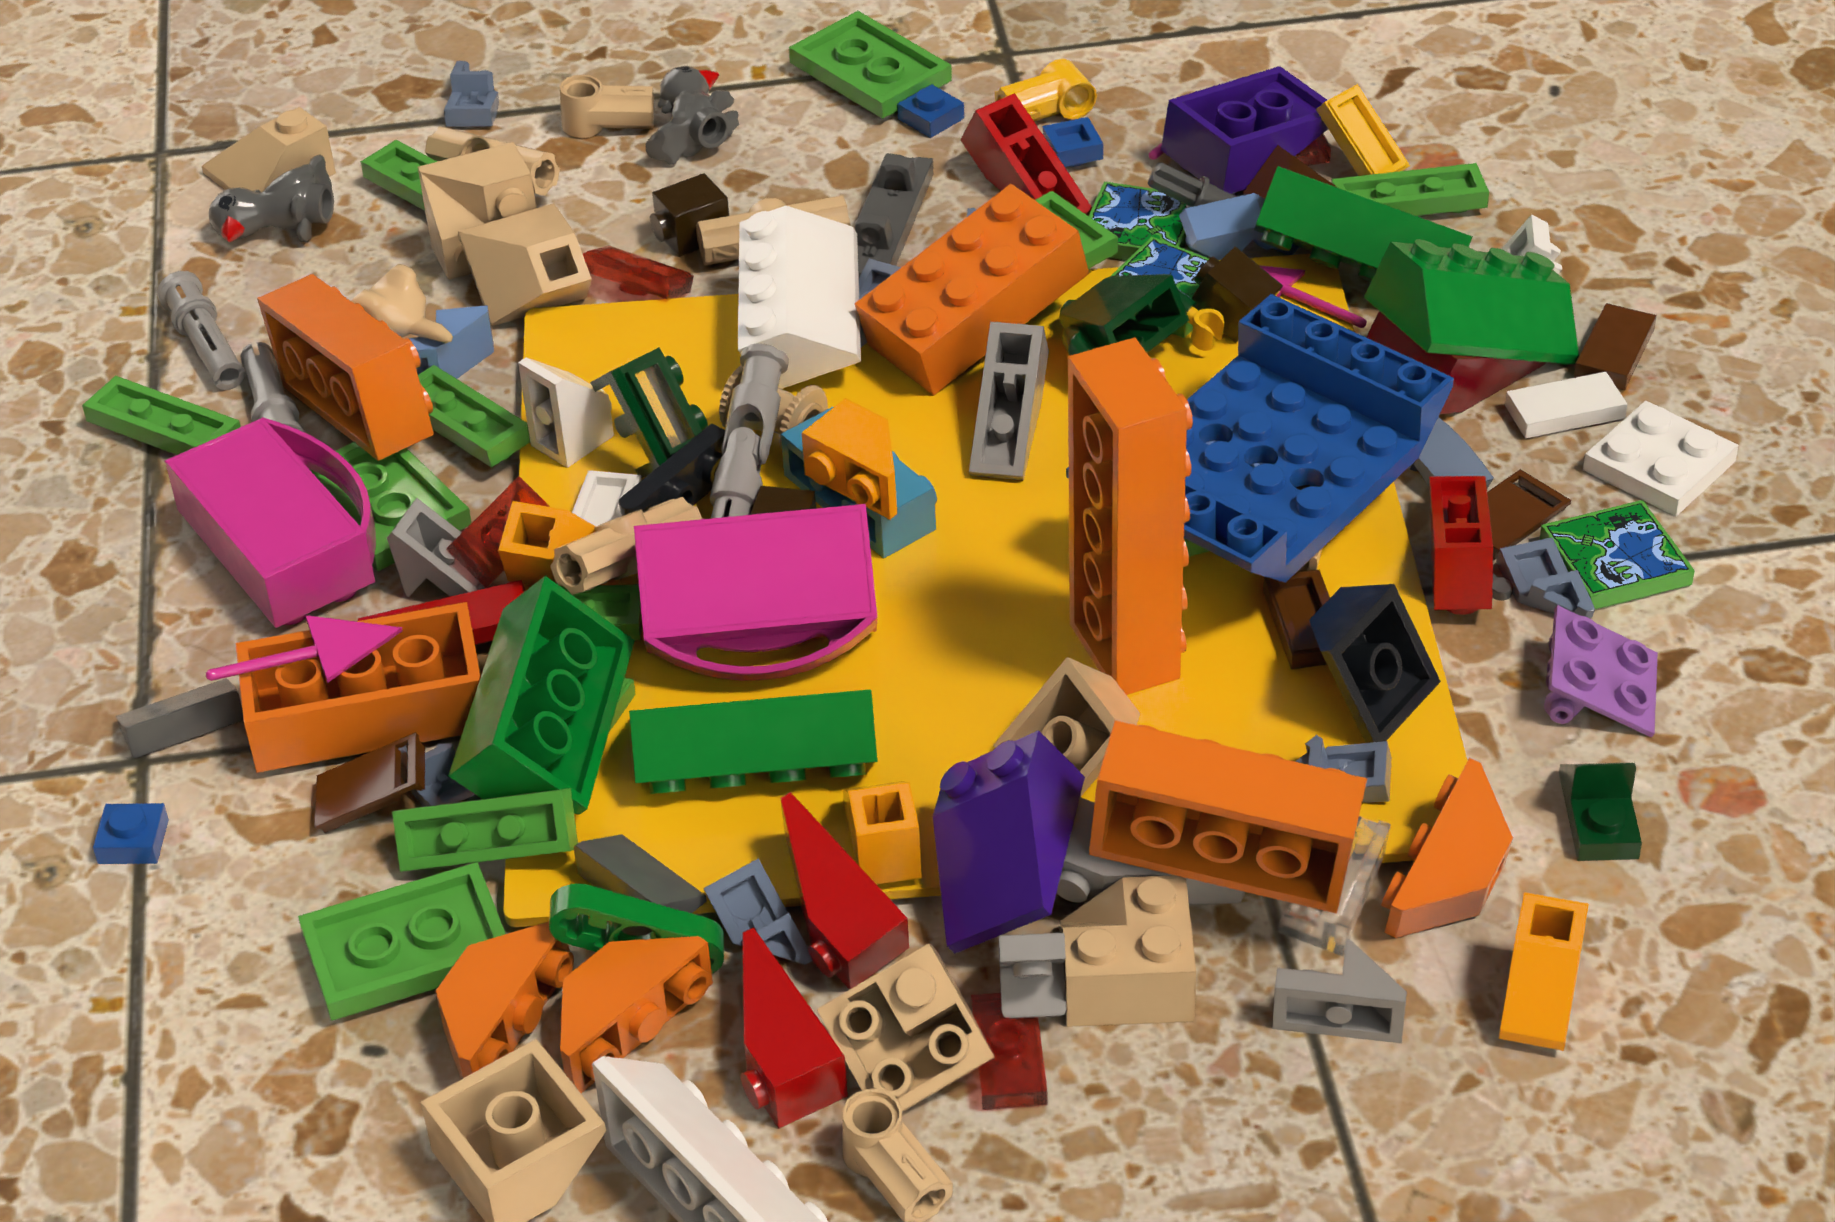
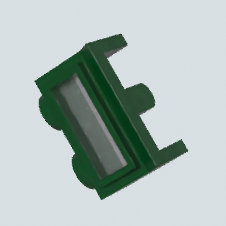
M660 347L590 382L595 392L608 385L611 386L625 413L614 420L618 433L623 438L635 433L649 460L645 465L635 469L637 475H641V478L648 476L708 427L702 410L695 404L689 405L680 388V385L684 382L680 366L673 357L669 355L664 356Z

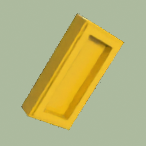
M1358 84L1325 101L1316 109L1358 176L1399 172L1410 167Z

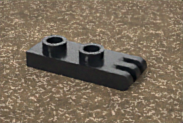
M711 423L619 499V509L622 516L641 509L645 512L653 506L680 497H684L693 506L712 489L714 475L723 456L721 447L725 430Z

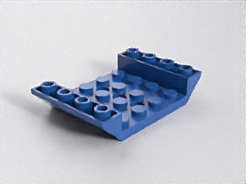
M1270 294L1238 322V356L1187 399L1192 412L1193 425L1190 430H1187L1186 449L1191 461V475L1185 478V496L1190 508V520L1184 523V538L1251 573L1287 582L1419 458L1453 388L1454 378ZM1217 440V442H1213L1209 445L1206 444V442ZM1258 462H1259V463H1267V464H1260V465H1258V466H1256V467L1250 466L1251 464L1258 463ZM1069 467L1066 468L1067 478H1069ZM1302 485H1312L1311 487H1306L1302 490L1296 488Z

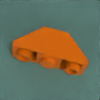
M1468 759L1459 778L1450 774L1446 777L1433 807L1441 811L1433 827L1422 823L1409 849L1408 857L1415 860L1407 876L1396 872L1387 888L1381 906L1390 910L1384 933L1394 938L1479 916L1505 866L1513 837L1481 763L1476 760Z
M549 921L468 945L436 989L444 1033L460 1079L514 1051L524 1034H530L537 1027L544 1005L556 988L563 987V978L572 972L574 955L570 952L568 944L562 943L552 936L549 930Z
M700 936L611 941L563 978L560 1052L564 1073L580 1093L584 1092L595 1082L592 1067L594 1061L602 1056L623 1059L642 1042L645 1043L652 1040L660 1032L663 1025L684 1007L696 1003L703 997L708 987L713 984L708 942Z

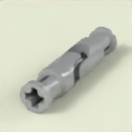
M751 344L741 351L740 363L743 366L740 384L732 392L721 447L723 456L715 472L710 494V503L713 506L711 518L751 515L760 486H763L760 469L761 465L767 461L778 417L781 397L777 390L780 376L787 371L789 358L786 353L776 349L774 346ZM753 430L763 431L762 436H758Z

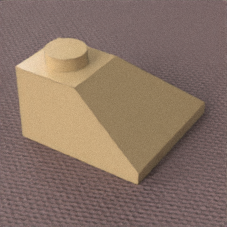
M301 107L281 113L277 118L259 126L202 165L203 174L224 190L243 187L252 191L260 190L263 192L277 177L304 164H309L310 159L319 154L325 159L326 171L329 177L336 174L327 126Z
M1067 657L993 746L996 748L1005 741H1015L1039 730L1085 776L1081 797L1099 775L1114 721L1137 725L1141 713L1112 676Z

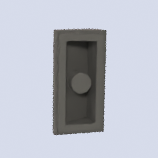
M227 678L116 716L133 759L244 720L239 693Z
M623 834L586 840L574 846L578 875L595 887L688 913H693L707 902L705 894Z

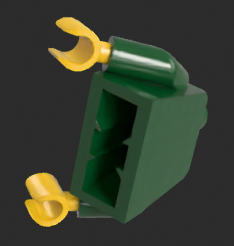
M1171 274L1107 277L1076 300L1066 301L1060 310L1059 317L1064 328L1062 334L1063 345L1069 356L1135 337L1147 353L1187 322L1193 325L1192 344L1200 350L1209 351L1213 347L1214 337L1219 340L1223 337L1224 319L1223 315L1214 309L1198 311L1195 308L1197 303L1177 288Z

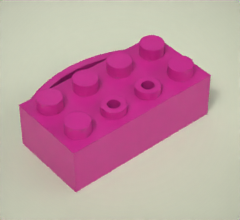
M261 418L165 460L177 510L275 628L282 625L297 624L304 620L308 613L333 601H346L352 598L357 590L375 582L372 564L376 549V529L367 489L352 465L325 443L291 426L267 418ZM309 469L325 476L348 495L361 516L360 526Z
M866 504L634 526L643 637L647 653H653L678 667L710 677L739 681L770 680L788 677L812 670L832 661L853 648L871 632L877 631V607ZM825 636L829 640L827 647L808 656L766 666L724 665L701 660L697 657V651L700 648H715L734 652H765L797 645L814 637Z

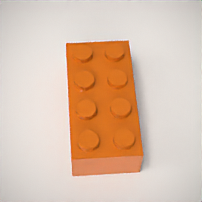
M1009 184L854 304L868 345L934 396L986 355L990 322L1026 324L1086 277L1089 271L1079 231L1020 189Z
M314 274L257 298L284 388L372 457L379 461L434 435L429 414L433 412V405L427 391L420 384L416 368L420 367L421 361L417 349L410 339L399 336L383 320L378 321L368 314L359 303L354 304L344 297L335 286L330 287Z
M467 602L357 621L402 627V632L328 683L319 657L240 674L243 719L256 773L372 752L415 732L419 735L421 743L461 736L481 678ZM310 630L236 643L237 662L314 646Z
M1115 720L1097 779L1089 855L1337 914L1367 778L1347 774L1335 768H1320L1286 760L1274 754H1259L1221 745L1213 740L1194 739L1159 731L1148 725H1133Z

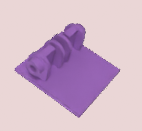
M1557 605L1554 608L1553 634L1549 638L1551 658L1547 663L1546 685L1551 692L1544 701L1546 713L1550 715L1554 722L1565 724L1570 722L1584 707H1587L1652 737L1655 734L1658 652L1647 648L1636 640H1630L1595 623L1588 617L1580 616Z

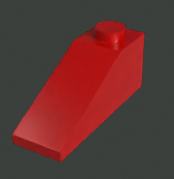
M1015 93L975 110L960 141L989 182L1000 191L1009 184H1012L1034 200L1053 191L1089 216L1092 210L1091 205Z
M1429 476L1434 610H1447L1453 614L1466 615L1474 613L1478 609H1492L1493 541L1486 477Z
M789 792L780 798L783 826L811 944L808 947V952L815 965L825 976L831 978L836 974L850 990L909 948L908 918L799 800Z
M755 928L744 931L743 1007L744 1048L747 1071L741 1073V1082L752 1106L757 1110L764 1107L778 1129L848 1097L845 1056Z

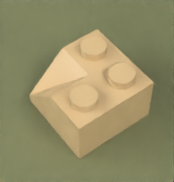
M514 142L418 167L431 247L448 280L472 274L458 236V231L536 209L532 175Z
M1175 875L1122 877L1060 921V933L1065 935L1066 960L1064 971L1067 1027L1195 1022L1196 964L1186 878Z
M537 1039L421 1101L433 1154L485 1222H527L555 1206L606 1132L605 1122Z

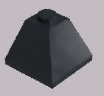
M1395 584L1340 587L1309 619L1320 651L1365 743L1387 741L1441 682Z

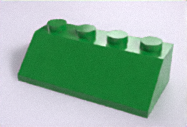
M1277 166L1254 228L1255 231L1263 233L1261 241L1270 246L1290 251L1292 244L1312 251L1309 258L1322 265L1338 269L1340 262L1360 268L1358 277L1369 282L1372 281L1390 242L1414 244L1415 240H1425L1438 247L1452 248L1453 244H1462L1469 247L1473 237Z
M1415 240L1414 244L1390 242L1364 296L1366 300L1427 353L1574 365L1579 357L1570 283L1553 270L1555 265L1551 260L1538 253L1526 252L1525 256L1512 255L1498 248H1490L1489 252L1475 251L1462 244H1453L1452 248L1438 247L1425 240Z
M547 576L541 578L503 608L449 777L481 799L571 788L574 814H581L586 811L635 640Z
M871 689L629 711L635 783L649 782L650 794L686 791L685 779L709 777L710 788L746 785L745 774L769 772L770 783L806 780L805 768L829 766L830 778L866 775L865 763L878 762Z

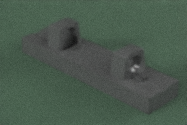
M886 153L854 227L857 233L858 278L868 259L897 265L934 175L933 158H909Z

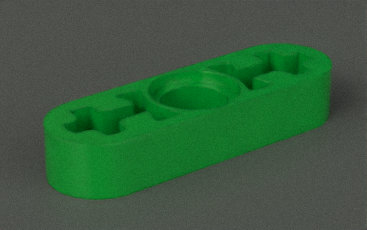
M587 884L565 885L557 889L550 898L549 930L552 936L562 943L597 952L611 941L700 936L708 942L712 974L723 965L724 932L722 927L712 919ZM631 926H643L650 928L652 932L647 935L634 936L628 935L622 930Z

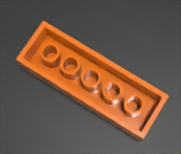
M1136 337L1068 356L1070 625L1098 670L1112 676L1126 695L1180 679L1181 653H1184L1187 648L1185 634L1182 629V611L1188 607L1187 594L1183 585V567H1187L1189 564V554L1184 541V523L1190 520V508L1185 496V478L1191 475V461L1186 449L1187 430L1192 428L1193 418L1185 396L1175 393L1166 380L1159 360L1156 358L1151 359Z

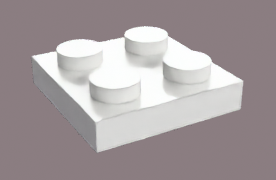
M1645 400L1585 454L1583 471L1676 517L1736 462L1738 444Z

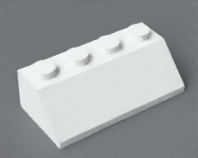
M783 206L772 211H761L752 215L749 219L741 221L739 231L738 351L740 354L744 348L751 344L771 345L786 353L789 358L787 371L780 376L778 385L780 389L861 362L860 319L854 304L859 300L857 233L854 227L789 206Z
M602 1056L592 1063L600 1115L606 1126L604 1134L606 1147L678 1222H828L822 1211L814 1203L807 1202L803 1204L789 1190L784 1175L773 1162L766 1160L762 1163L748 1149L744 1136L730 1120L721 1122L708 1109L702 1093L691 1081L681 1082L662 1063Z

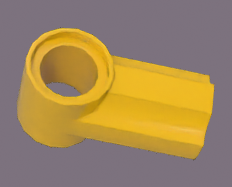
M1067 59L1054 60L1042 70L1039 76L1000 87L998 91H995V101L1015 93L1033 121L1060 113L1070 120L1079 119L1092 110L1097 99L1095 87Z

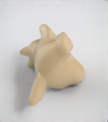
M396 265L373 285L371 289H364L351 300L354 304L359 303L368 314L378 321L383 320L392 331L401 337L412 334L442 343L452 342V334L442 324L425 318L426 297L418 285L415 272L406 265Z

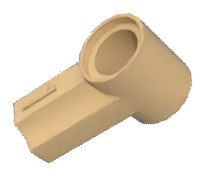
M583 74L567 77L560 84L562 130L569 136L589 138L599 134L603 128L653 129V86L602 85L597 78Z
M866 1089L855 1093L847 1099L843 1107L842 1158L846 1166L854 1173L868 1177L903 1222H924L937 1215L943 1204L952 1197L953 1183L902 1122V1108L898 1100L890 1093L879 1089Z

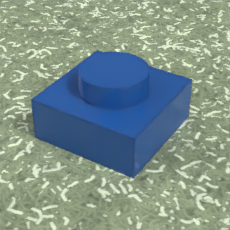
M932 84L897 104L898 120L929 138L965 119L964 102Z
M1089 117L1042 126V134L1064 167H1077L1087 162L1103 159V142Z
M105 804L93 846L97 863L157 864L169 821L165 804Z

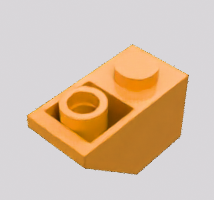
M845 398L801 433L805 475L816 483L825 485L850 498L857 504H866V508L891 520L897 515V500L888 419Z
M512 501L498 549L507 580L510 582L522 580L523 584L534 585L541 578L547 576L556 583L550 567L555 557L554 549L596 532L594 529L596 526L568 510ZM613 578L601 585H621L622 579L614 580Z
M899 781L843 789V799L856 863L876 884L922 878L919 824L910 782Z
M1524 892L1499 1039L1564 1051L1589 904Z

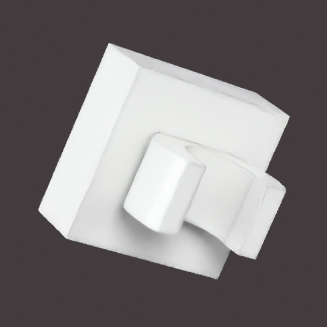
M1532 214L1502 247V250L1512 255L1525 256L1526 252L1538 253L1554 263L1555 267L1553 270L1557 274L1562 270V265L1554 262L1561 252L1558 247L1550 243L1548 223Z

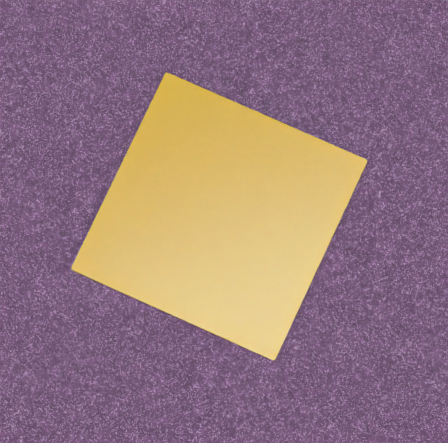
M1310 254L1250 258L1261 266L1305 270V275L1291 287L1349 311L1338 269L1311 260L1309 258ZM1119 267L1088 269L1089 274L1025 324L1044 326L1049 353L1042 402L1024 481L970 476L969 474L985 356L934 396L872 349L868 343L861 347V362L783 388V390L796 396L802 388L805 389L806 386L816 385L825 392L828 409L835 407L846 398L888 419L892 451L901 462L916 474L926 477L935 489L937 495V502L935 504L936 530L884 559L870 548L877 607V631L871 632L853 648L832 661L809 671L788 677L754 681L719 679L697 674L678 667L653 653L648 654L642 625L641 640H635L625 674L626 678L634 680L636 695L608 734L588 809L581 814H574L578 843L623 834L705 895L706 893L703 888L759 858L784 907L802 906L784 832L780 798L791 792L855 861L843 799V789L905 781L910 782L919 824L922 878L877 884V886L890 899L941 896L933 813L941 789L940 782L945 772L956 763L962 761L969 762L995 749L993 746L1067 657L1098 670L1070 625L1069 478L1066 477V468L1069 467V355L1063 345L1062 334L1064 328L1059 317L1060 310L1066 301L1076 300L1100 281L1110 277ZM739 294L533 308L525 313L523 359L527 357L562 369L590 383L609 371L660 347L664 356L669 355L673 357L680 366L684 378L680 388L689 405L695 404L702 410L708 426L712 423L725 430L719 415L720 399L728 379L741 366V354L738 351ZM1282 294L1279 297L1354 332L1353 325L1286 295ZM1191 331L1185 338L1171 334L1147 352L1151 359L1156 358L1159 360L1166 380L1175 393L1183 394L1188 399L1238 356V342L1235 343L1223 333L1221 340L1214 337L1211 350L1203 351L1192 344ZM641 371L635 374L672 448L679 445L680 442L644 372ZM610 385L602 388V390L609 395L612 405L611 417L614 436L568 468L532 447L531 443L520 449L518 502L572 512L588 470L637 475L635 469L649 462L635 433L626 438H623L618 433L614 420L625 413ZM522 392L521 419L527 422ZM753 430L755 434L760 437L762 436L763 431ZM774 433L767 461L761 465L760 469L763 486L800 489L784 476L782 448H780L781 443H779L780 437L779 433ZM1393 482L1323 547L1317 570L1320 569L1330 598L1340 587L1395 584L1441 682L1387 740L1392 757L1390 800L1388 802L1362 803L1348 865L1414 861V859L1408 857L1409 849L1422 823L1433 827L1441 811L1433 807L1446 777L1450 774L1459 778L1468 761L1396 487ZM711 491L693 505L698 507L702 519H711L712 516ZM816 502V508H823ZM1210 551L1189 557L1188 566L1183 567V585L1187 594L1188 607L1182 611V629L1185 634L1187 648L1184 653H1181L1180 679L1127 695L1141 713L1137 725H1148L1159 731L1194 739L1213 740L1221 745L1259 754H1274L1294 762L1307 753L1305 743L1316 735L1323 739L1325 748L1365 743L1328 665L1290 669L1263 593L1265 576L1251 573ZM638 573L622 578L621 585L639 584ZM524 584L525 590L529 589V587L532 586ZM825 636L814 637L797 645L765 652H734L715 648H700L697 651V657L701 660L724 665L766 666L808 656L827 647L829 640ZM871 689L878 762L865 763L866 775L830 778L829 766L805 768L806 780L770 783L769 772L745 774L746 785L723 788H710L709 777L685 779L686 791L650 794L649 782L635 783L629 715L631 710ZM1098 777L1081 796L1082 798L1095 802ZM574 850L505 859L504 916L509 926L526 927L548 922L550 898L557 889L569 884L593 886L578 875ZM707 895V902L692 914L715 912Z

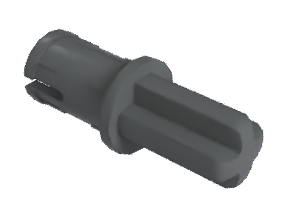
M1162 162L1155 165L1148 180V185L1151 188L1186 204V208L1238 197L1209 183V178L1206 176H1201L1197 180Z

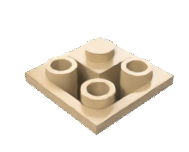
M554 203L458 231V236L483 306L488 305L491 327L525 317V313L533 308L557 307L587 298L592 280L575 232Z
M929 943L816 1009L833 1040L844 1054L845 1061L861 1090L879 1089L890 1093L898 1100L902 1112L995 1058L953 978L936 949Z

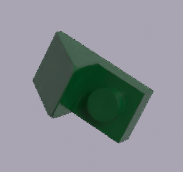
M1635 763L1560 764L1559 776L1577 861L1639 859L1642 841L1632 802L1636 774Z

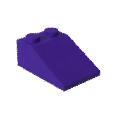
M1281 66L1168 100L1161 151L1198 179L1201 176H1206L1209 178V183L1217 186V188L1235 194L1247 188L1277 145L1295 156L1328 130L1316 111L1327 99Z
M1039 730L1015 741H1005L993 751L969 762L962 761L956 763L945 772L941 779V789L933 813V824L946 945L954 954L1047 917L1052 913L1085 776Z

